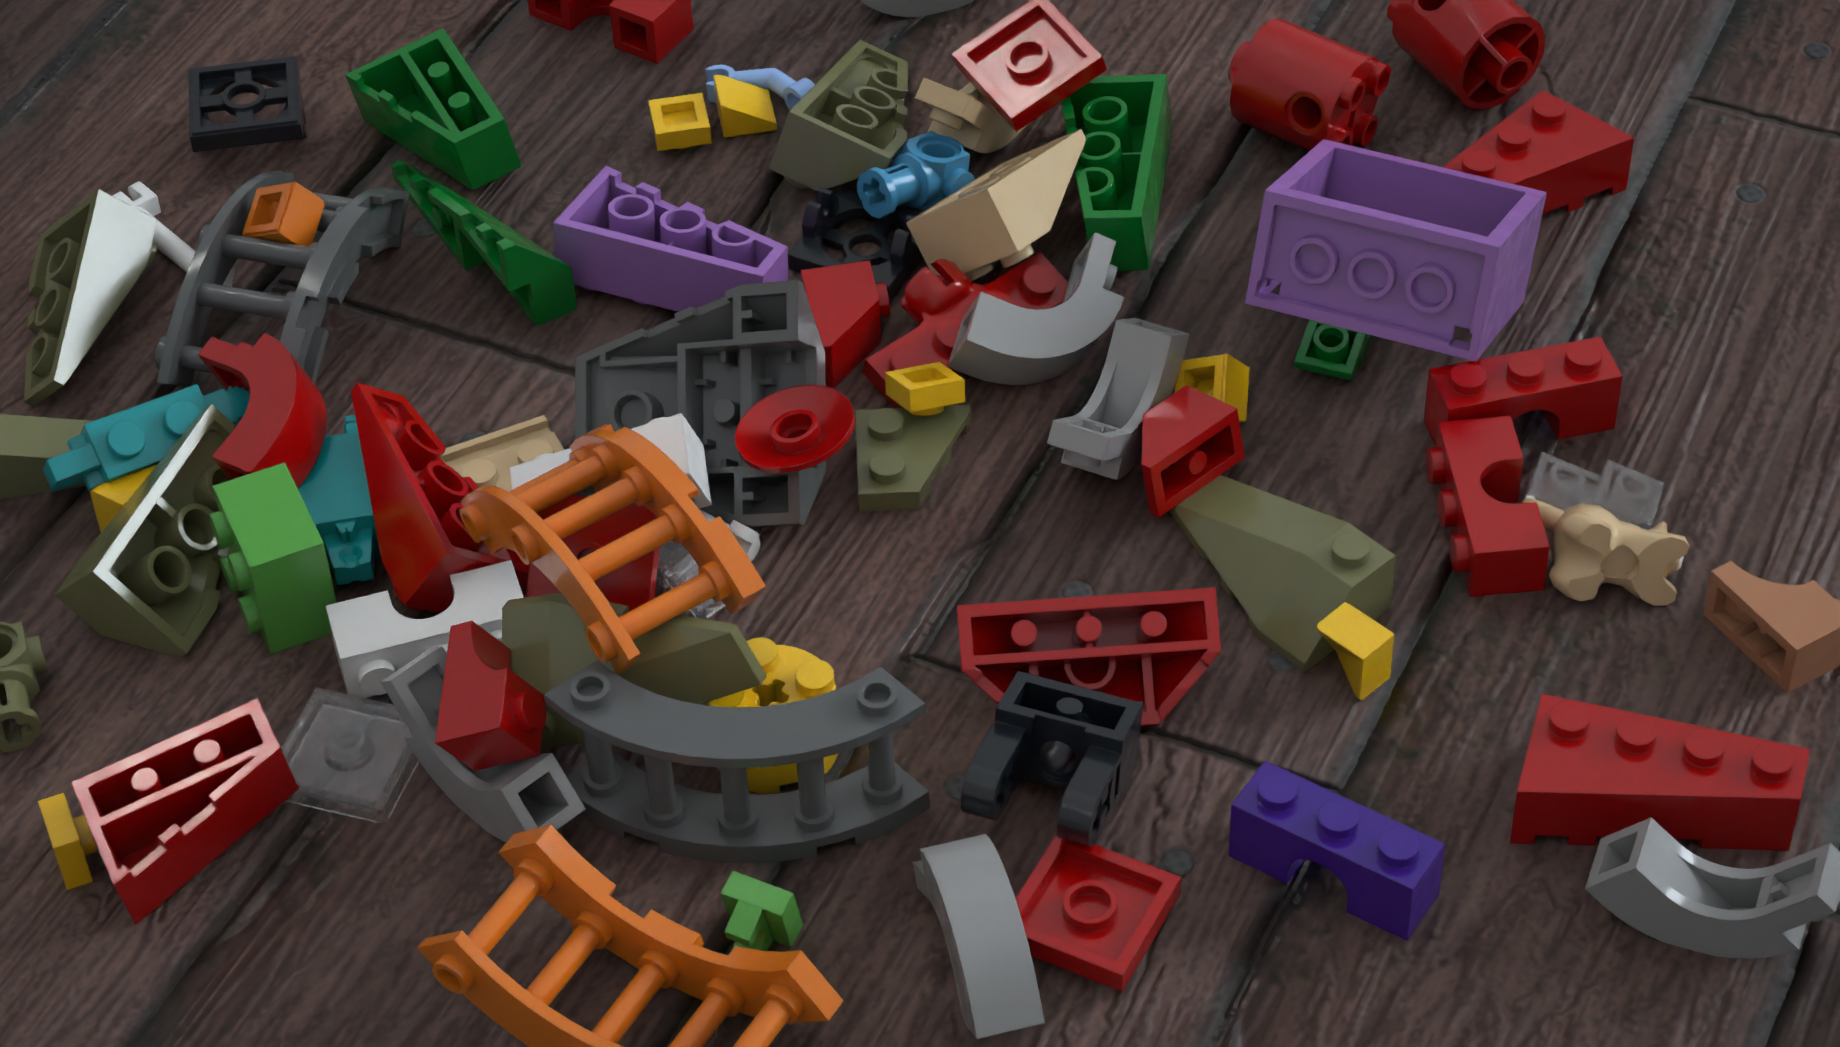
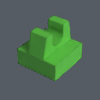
M732 871L720 893L729 917L724 933L727 939L735 941L731 951L735 946L767 951L773 941L792 947L803 927L794 893Z

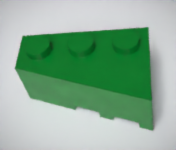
M444 28L345 74L364 122L472 191L522 167L504 117Z

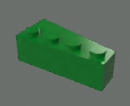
M1166 74L1097 76L1061 101L1066 135L1082 129L1086 137L1085 144L1073 171L1086 240L1088 242L1094 233L1115 240L1116 243L1110 264L1117 266L1118 272L1149 270L1173 132Z

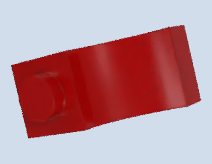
M468 621L450 627L435 744L474 771L540 756L542 731L546 721L544 694L511 670L510 648L475 622Z

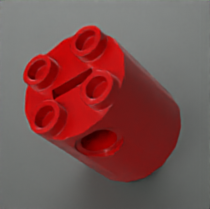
M1392 0L1387 8V17L1393 23L1392 33L1397 45L1458 101L1472 110L1490 109L1509 100L1534 75L1544 55L1546 37L1541 24L1514 0Z
M1281 18L1270 19L1257 31L1250 42L1246 41L1239 46L1231 60L1228 72L1229 81L1232 86L1230 95L1231 115L1243 124L1307 151L1313 149L1323 139L1351 146L1359 144L1365 147L1372 140L1378 127V116L1374 115L1373 112L1378 97L1384 92L1389 83L1391 67L1379 62L1376 57Z

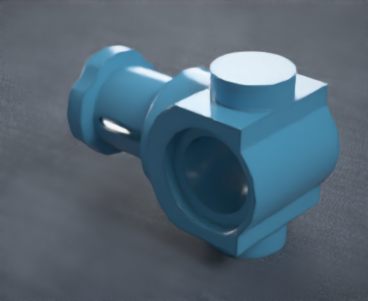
M933 131L918 135L907 140L900 154L893 160L891 167L886 169L874 167L859 175L857 181L858 196L862 201L864 209L875 218L885 217L894 212L897 206L903 204L912 208L927 210L975 180L974 175L968 172L970 154L964 151L963 145L958 140L949 136L938 135Z

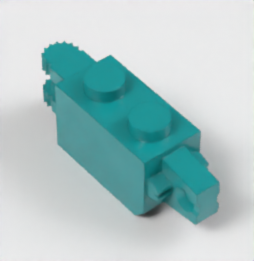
M198 384L86 423L80 435L68 440L67 445L70 451L46 460L42 471L52 492L85 482L90 492L100 484L108 483L128 474L158 465L203 409L210 404L214 405L237 426L247 409L250 399L249 390L245 391L244 387L238 388L236 385L234 388L229 386L227 390L220 389L203 396Z
M355 415L345 416L344 433L327 436L325 433L324 442L314 467L298 489L324 542L328 565L331 566L337 585L349 584L352 581L358 580L363 582L374 579L375 559L381 558Z

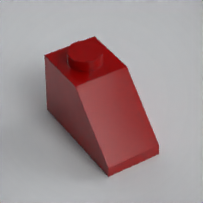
M870 260L801 270L802 283L825 349V382L827 387L835 388L882 342L880 318L890 317L889 297L886 283H875Z
M1185 385L1143 414L1141 465L1150 514L1158 518L1245 458L1237 408Z

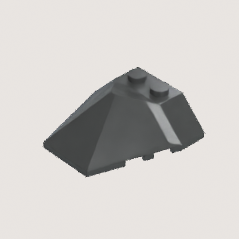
M801 281L741 284L725 291V296L698 308L688 307L675 313V318L648 330L638 329L575 357V439L604 424H611L615 432L623 427L632 429L645 425L656 418L670 417L682 413L704 445L712 505L700 508L702 511L716 518L720 516L723 521L728 523L735 520L748 528L805 524L826 473V460L800 471L769 473L757 470L746 464L740 457L735 444V432L741 418L753 405L763 398L794 386H826L825 349Z

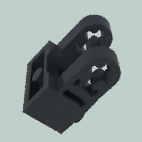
M1017 671L996 707L994 724L969 765L961 793V811L997 821L1022 780L1066 790L1058 814L1057 837L1092 847L1137 766L1143 703Z

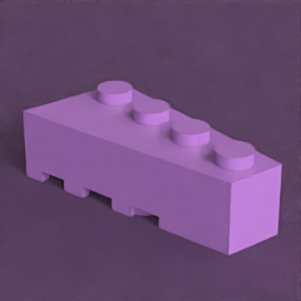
M605 166L553 222L555 256L572 266L574 285L581 286L590 291H601L631 299L639 304H650L679 312L688 307L698 308L725 296V291L741 284L788 281V246L729 220L717 225L706 220L705 209L689 202L680 207L661 200L660 189L644 182L637 185L636 188L622 182V172Z

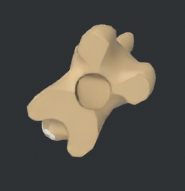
M1526 498L1522 501V503L1537 502L1544 528L1554 533L1551 545L1553 565L1549 577L1553 586L1567 598L1580 602L1592 600L1602 583H1611L1622 586L1633 595L1654 606L1669 605L1676 600V588L1666 577L1681 568L1684 556L1688 553L1690 545L1684 536L1668 533L1667 523L1664 521L1660 522L1656 527L1647 530L1637 525L1620 521L1610 511L1599 505L1581 503L1570 506L1563 511L1533 498Z

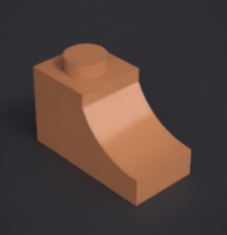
M1732 561L1711 570L1703 615L1787 694L1840 666V600L1833 598L1816 581L1811 580L1802 585L1774 583L1744 571Z

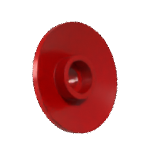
M822 385L789 387L763 398L744 414L735 432L736 448L746 464L760 471L789 473L804 470L827 460L846 444L855 427V413L850 400L834 388Z

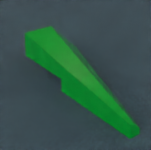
M401 160L391 164L395 182L403 191H410V201L461 266L468 270L486 262L536 326L577 310L572 266L413 165Z

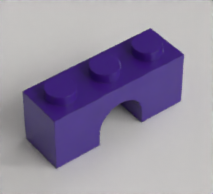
M1264 761L1231 804L1230 857L1286 884L1304 860L1319 863L1332 871L1343 883L1348 895L1347 913L1406 941L1439 896L1445 843L1272 763Z

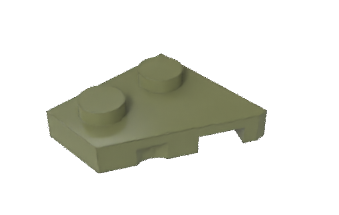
M970 405L944 406V410L941 413L930 416L914 415L905 408L855 410L859 512L920 509L932 490V481L943 473L952 459L951 448L960 433L967 435L971 429Z

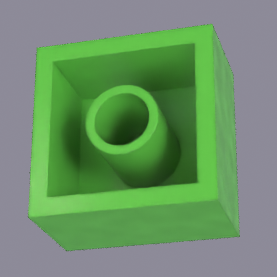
M284 462L214 485L213 490L219 511L209 514V520L220 550L228 548L229 555L219 558L220 565L230 592H243L244 597L238 598V604L249 634L260 631L270 654L331 634L326 605L337 602L324 542L286 463Z

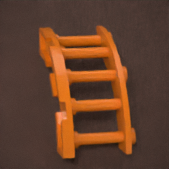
M604 424L576 438L569 446L572 452L569 454V461L509 492L496 486L484 485L466 494L461 501L464 507L460 509V516L471 538L476 543L484 541L491 555L503 549H510L515 551L526 565L533 563L563 594L587 626L585 627L586 639L596 657L602 663L609 661L617 675L629 670L641 654L633 642L634 639L711 598L716 602L722 600L731 615L752 604L766 587L749 557L722 518L719 516L708 522L691 500L699 495V489L657 446L627 427L614 432L611 424ZM592 485L596 492L544 520L537 514ZM632 503L638 506L644 505L658 517L580 559H577L562 541V539ZM670 541L677 545L682 543L698 564L699 575L618 617L594 581Z
M551 824L515 833L499 850L498 853L514 869L513 876L515 879L468 935L463 930L428 937L417 947L433 965V975L443 987L453 993L463 994L493 1021L528 1047H624L617 1043L660 988L667 989L673 987L692 997L703 1000L668 1047H704L726 1017H734L738 1012L755 1018L733 1047H769L785 1024L829 1021L844 1001L802 950L777 952L735 946L729 955L703 948L704 942L701 934L675 923L652 909L645 918L640 917L611 897L616 884L585 860ZM535 897H542L572 923L573 932L529 987L525 989L500 969L487 955ZM606 948L638 968L639 971L592 1031H589L555 1011L549 1005L593 950Z

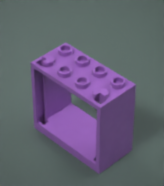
M1323 139L1265 190L1245 303L1476 362L1524 302L1547 192ZM1281 283L1279 295L1270 293ZM1457 326L1470 329V334H1472L1471 343L1454 339Z

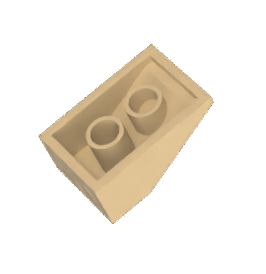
M1082 129L998 164L906 222L929 269L936 276L940 275L931 263L938 259H947L953 261L973 281L993 270L991 263L1000 260L1003 268H1006L1032 255L1034 250L1031 243L1051 230L1086 141Z

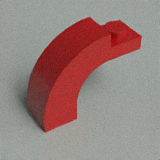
M266 333L260 337L253 347L245 342L233 345L211 337L197 355L226 390L229 386L234 388L237 385L238 388L244 387L245 391L249 390L250 395L247 409L241 421L212 455V458L231 480L285 462L299 489L314 467L320 454L327 428L326 405L318 387L285 346Z

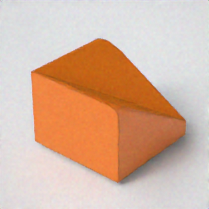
M297 182L258 188L242 236L310 247L322 216L324 201Z

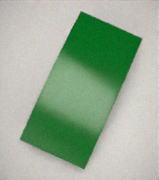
M1309 320L1294 361V366L1298 369L1352 381L1364 360L1373 336Z

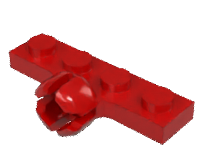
M1041 252L984 285L972 282L953 261L938 259L931 263V265L940 275L936 276L932 270L924 267L905 286V295L901 299L902 308L918 324V327L866 358L862 373L893 408H903L886 395L885 372L941 362L947 367L961 320L980 292L1022 308L1041 310L1062 304L1068 281ZM949 368L959 376L963 374L962 372Z

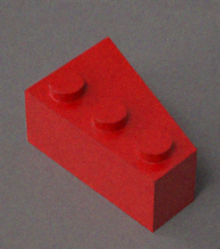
M1542 90L1449 161L1443 168L1547 192L1543 214L1562 206L1567 212H1571L1583 207L1584 198L1606 189L1611 195L1627 190L1634 137L1563 101L1561 98Z
M258 698L71 782L112 883L135 925L299 789Z

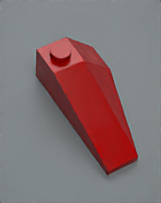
M357 382L351 390L381 560L394 584V592L398 599L413 610H428L442 613L451 605L454 599L450 575L512 560L520 588L527 587L530 564L526 565L517 553L510 549H503L491 555L484 541L476 543L467 532L460 516V509L464 507L461 501L466 494L479 487L471 477L462 478L459 473L446 465L440 458L444 454L446 447L417 411L402 395Z

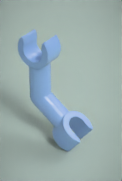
M713 65L705 69L708 101L716 103L713 75L717 74L773 91L785 100L789 111L815 86L808 78L795 81L776 68L735 71L727 65Z

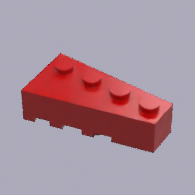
M1541 694L1517 789L1510 843L1534 844L1535 835L1567 836V845L1595 846L1597 837L1608 836L1652 817L1674 839L1696 840L1700 848L1789 851L1800 806L1810 749Z

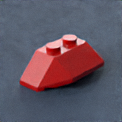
M1216 587L957 605L956 607L961 672L997 705L1017 671L1141 702L1143 703L1141 727L1159 726L1221 653Z

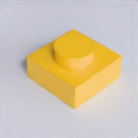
M703 93L648 100L657 151L687 149L692 146L712 144L710 124Z
M941 362L885 372L886 395L911 414L919 416L936 415L944 410V406L965 402V379Z
M64 793L39 800L40 810L66 889L70 890L93 882L85 856L98 851L85 816L81 815L72 818Z

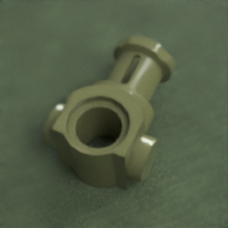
M0 621V751L13 752L27 748L41 733L40 718L31 709L30 704L40 691L37 674L48 672V666L40 635L26 637L22 621L12 624ZM14 718L16 725L15 733L10 732L8 719Z

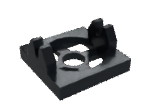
M297 56L188 69L189 135L193 152L307 138ZM262 85L270 86L273 88L264 89ZM242 93H254L259 96L255 101L248 104H234L230 102L234 96ZM286 103L284 109L276 118L254 120V114L261 111L266 105ZM226 111L236 116V123L216 125L209 119L208 112Z
M820 187L817 190L816 203L808 201L806 204L802 222L803 236L788 253L789 269L801 273V270L870 260L875 283H886L890 302L923 259L906 222L922 212L897 206L895 211L887 216L875 218L864 209L857 192L841 187L835 195L833 191ZM852 218H861L873 222L868 230L857 231L852 234L836 229L840 223ZM892 229H896L892 246L890 247L887 244L886 237ZM865 242L874 243L881 248L877 253L870 256H860L850 251L854 245ZM823 244L843 250V262L841 263L829 257L823 249Z

